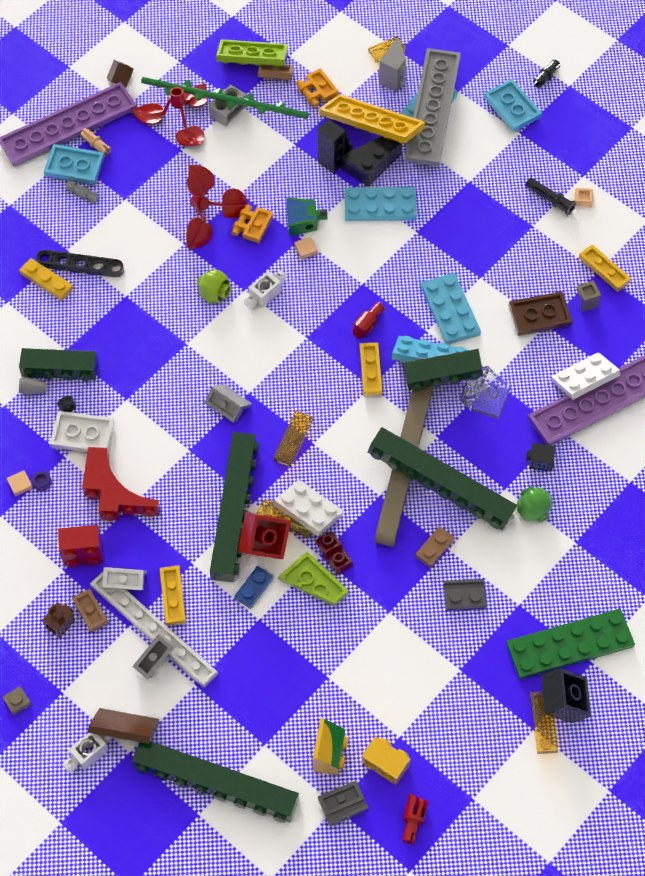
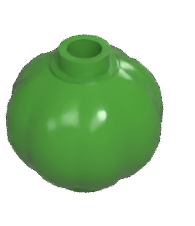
M530 486L519 493L521 497L517 500V511L522 518L528 521L538 520L539 523L549 518L548 513L553 507V499L547 490L539 487L534 489L533 486Z

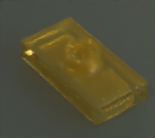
M399 36L368 48V52L375 63L380 62L396 38L400 40L403 51H406V46Z

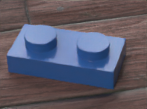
M256 566L234 595V599L251 609L272 582L274 576Z

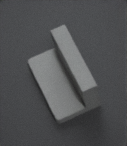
M224 384L212 386L204 402L233 423L238 421L243 409L251 406V402Z

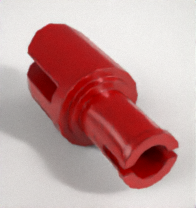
M376 302L369 311H364L356 319L352 329L355 337L363 338L375 327L378 316L385 310L383 304Z
M413 794L408 795L403 816L406 825L402 842L415 844L418 827L424 824L428 800H423V798L416 797Z

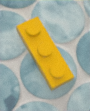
M593 244L579 254L578 258L617 292L630 283L631 277Z
M32 258L19 270L22 276L61 301L73 290L71 283Z
M360 343L363 396L382 395L378 343Z
M180 566L160 568L166 626L185 624L186 617Z

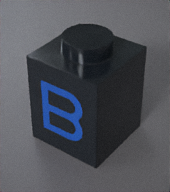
M532 443L531 450H527L526 455L529 469L552 471L555 446Z

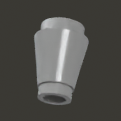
M28 377L19 378V393H23V395L45 393L46 382Z

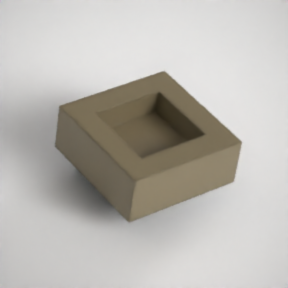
M20 686L2 697L14 716L32 705Z

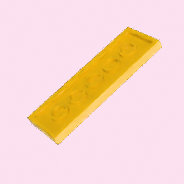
M341 94L319 108V115L328 119H333L404 144L425 129L424 121Z

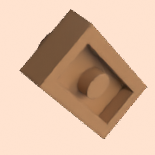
M262 65L258 68V77L264 79L277 78L284 81L292 80L294 66L274 67L272 65Z
M439 526L417 551L415 557L429 568H432L455 541V537Z
M90 588L72 597L76 608L91 633L109 624Z

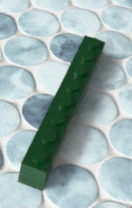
M382 426L367 451L374 459L383 461L391 469L402 472L407 478L421 483L424 488L433 490L441 498L452 501L460 509L471 512L474 517L483 519L495 529L503 531L517 507V504Z
M232 433L210 566L211 580L234 582L235 576H239L240 564H237L238 557L242 558V552L238 551L245 513L248 512L246 505H250L251 502L249 487H253L254 476H251L252 470H256L257 463L254 455L259 451V442H256V434Z
M152 741L149 744L139 742L132 759L135 770L142 774H147L148 772L154 774L159 780L166 781L168 779L174 781V784L179 787L186 788L188 786L194 788V791L199 794L205 795L208 793L214 795L213 797L216 800L222 802L226 800L231 801L233 805L242 809L248 807L253 809V812L258 815L265 816L267 814L273 816L274 820L285 823V821L291 823L299 802L298 792Z

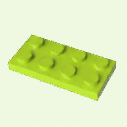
M221 39L216 54V61L222 63L232 62L241 65L255 64L257 66L272 65L280 67L285 65L288 44Z

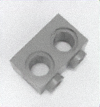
M231 84L222 90L223 94L239 98L247 96L246 93ZM213 100L209 104L210 118L226 127L246 106L237 104L230 110L228 109L227 102Z

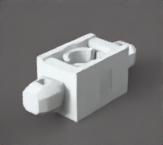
M267 271L248 287L249 295L244 300L245 306L252 308L258 304L263 308L282 292L281 284L285 281L286 274L283 271H278L275 274Z
M88 733L69 749L72 758L69 757L64 762L63 767L68 773L75 771L78 765L85 771L109 751L106 742L108 743L113 737ZM87 747L94 748L90 753H83Z

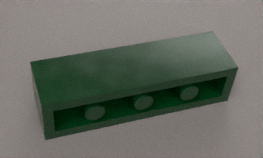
M21 349L19 362L21 377L59 378L63 380L81 379L83 381L96 380L98 368L96 351Z
M479 348L403 363L408 389L413 391H420L430 386L434 388L440 387L445 383L457 384L461 380L466 379L477 380L484 376Z

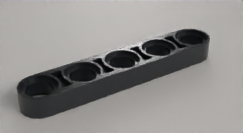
M41 250L36 255L37 262L48 269L114 278L120 277L124 273L123 262L118 259L53 250ZM43 256L50 257L46 262L40 260ZM62 258L68 260L65 264L58 263ZM78 261L85 262V264L80 267L75 265ZM96 263L103 264L100 269L93 267ZM115 265L121 267L118 271H112L111 268Z

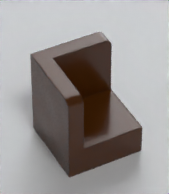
M114 59L107 79L113 83L122 82L124 87H127L134 68Z

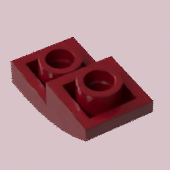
M332 531L315 540L318 548L336 575L354 566L353 561L344 551L342 543Z

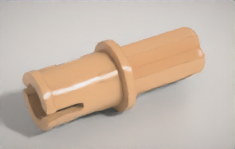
M83 129L81 136L90 143V147L104 153L105 157L109 155L111 148L101 140V137L96 136L89 129Z

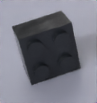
M562 668L541 675L545 715L569 723L591 717L587 677Z

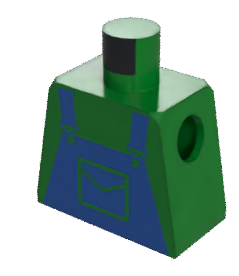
M287 198L289 236L316 231L317 220H328L327 209L316 210V201L314 199Z

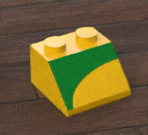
M320 718L313 755V771L338 776L339 769L344 768L345 757L342 756L343 749H347L349 737L345 736L344 728L323 718Z

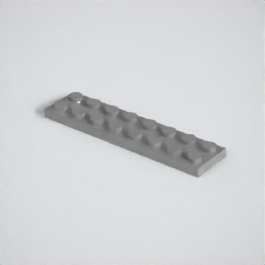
M427 48L413 118L425 122V129L408 141L404 162L440 166L461 53Z

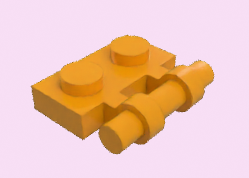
M321 68L307 74L306 82H303L301 79L296 82L300 93L304 94L307 97V102L315 108L320 105L317 99L321 98L323 102H326L339 95V90ZM313 88L315 92L311 93L309 89Z
M246 205L239 213L240 217L238 221H235L231 234L238 236L239 232L243 231L244 239L259 244L274 214L260 207H257L253 212L251 211L252 206ZM250 219L249 223L245 224V221Z

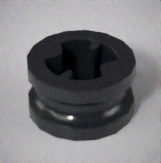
M65 396L57 402L60 411L72 412L76 408V403L72 396Z

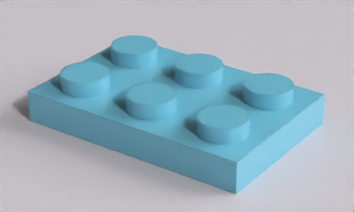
M513 79L484 93L483 98L513 132L542 117V112Z
M53 144L43 171L44 176L95 185L105 155L102 152Z

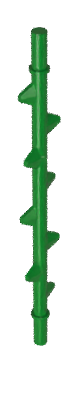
M141 78L142 84L164 88L166 96H170L172 88L180 87L184 90V93L195 95L197 101L204 97L225 101L230 110L238 104L257 108L259 114L270 111L289 115V117L293 116L307 120L309 118L308 112L285 108L284 102L272 105L254 101L252 93H249L245 98H239L223 94L221 88L216 89L214 92L193 88L190 80H186L180 85L161 81V79Z

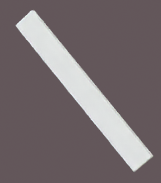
M103 572L90 583V586L149 640L153 641L158 634H163L177 647L169 658L200 686L205 688L218 675V672L126 589L102 587Z

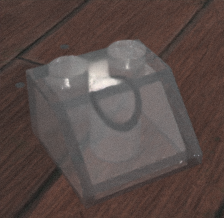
M483 366L484 376L477 380L467 379L459 400L472 411L493 418H499L511 387L489 366Z

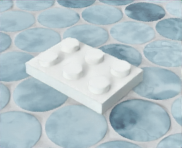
M598 352L551 377L552 382L574 400L620 376V370Z
M58 411L50 447L87 452L88 447L108 449L115 422L114 418Z
M300 480L296 481L274 499L273 503L275 507L318 537L339 520L344 510Z

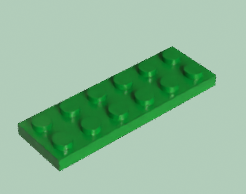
M619 608L507 640L506 646L518 678L522 680L633 648L635 642L622 610Z

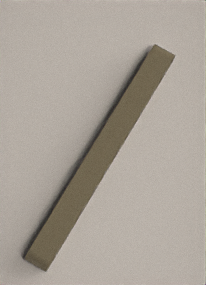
M431 386L425 387L420 391L412 390L400 436L418 448L434 388ZM392 469L374 540L376 544L390 547L395 545L411 479L398 470Z

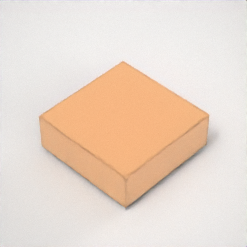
M575 188L576 206L592 207L593 189Z
M311 237L294 242L301 260L318 254V250Z
M24 470L7 478L15 496L33 488Z

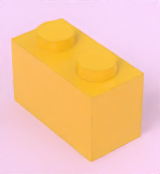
M376 736L361 756V763L394 785H397L410 766L411 760L405 751L401 749L396 750L388 740L384 738L379 739Z

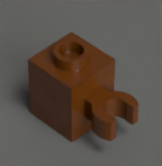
M57 602L47 610L48 613L42 619V622L47 630L61 638L74 623L75 617L71 607Z

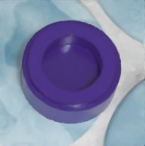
M45 471L36 472L31 479L33 487L38 491H45L52 484L49 473Z

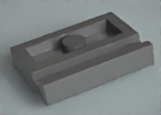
M484 579L444 581L446 611L486 609Z
M356 780L317 797L329 826L369 810Z

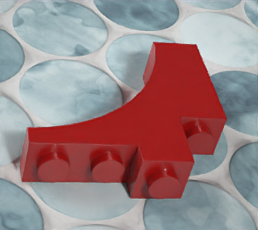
M88 447L82 490L84 497L90 499L100 498L98 509L100 519L105 521L120 520L121 513L129 516L134 514H143L147 517L160 516L159 500L139 496L129 491L116 479L109 466L107 448Z

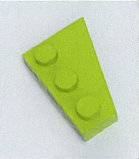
M308 551L278 576V580L332 606L338 604L349 594V590Z

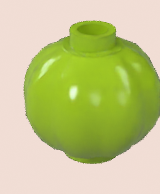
M211 269L203 276H199L197 280L199 295L209 303H219L223 299H219L218 296L226 299L230 295V280L220 270Z

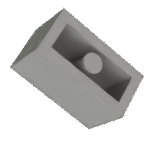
M158 634L132 667L146 679H151L177 646L163 634Z

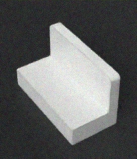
M104 567L102 587L143 590L144 574L147 573V570Z

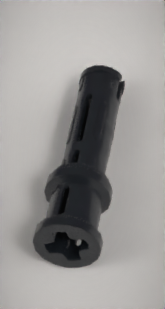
M532 177L527 180L525 187L552 202L553 207L560 208L567 216L575 209L576 202L574 200L570 201L564 197V194L552 191Z

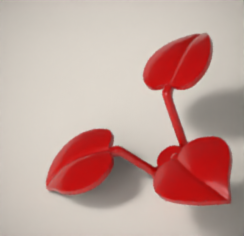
M205 83L193 87L207 90ZM174 87L170 90V98H167L164 110L157 103H148L132 108L135 117L144 124L153 125L162 121V115L166 114L171 103L174 108H180L184 129L176 133V141L180 145L188 147L201 145L204 142V132L200 127H187L183 105L188 104L191 107H201L207 103L208 98L206 97L197 101L195 95L184 93V90L180 87Z
M188 165L187 188L193 195L190 199V204L193 208H196V212L202 218L201 220L198 217H194L187 226L186 244L188 249L204 246L212 238V226L205 222L206 218L201 210H206L209 205L223 206V216L237 218L241 210L248 205V199L244 193L236 188H230L224 192L222 196L223 203L209 201L205 195L208 194L207 190L214 187L215 178L209 169L200 165Z

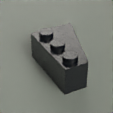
M329 119L325 124H321L317 130L318 163L334 174L341 168V156L354 149L352 148L353 144L349 142L350 138L346 130Z
M380 136L342 155L341 169L369 187L402 154V143Z

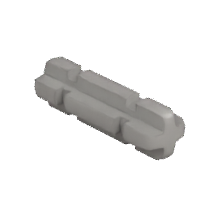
M68 181L66 184L67 191L74 192L75 195L88 199L92 203L98 200V193L90 192L89 189L79 184L76 185L73 181Z

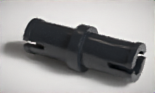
M556 59L551 60L546 67L540 70V74L533 80V85L536 88H541L560 68V62Z

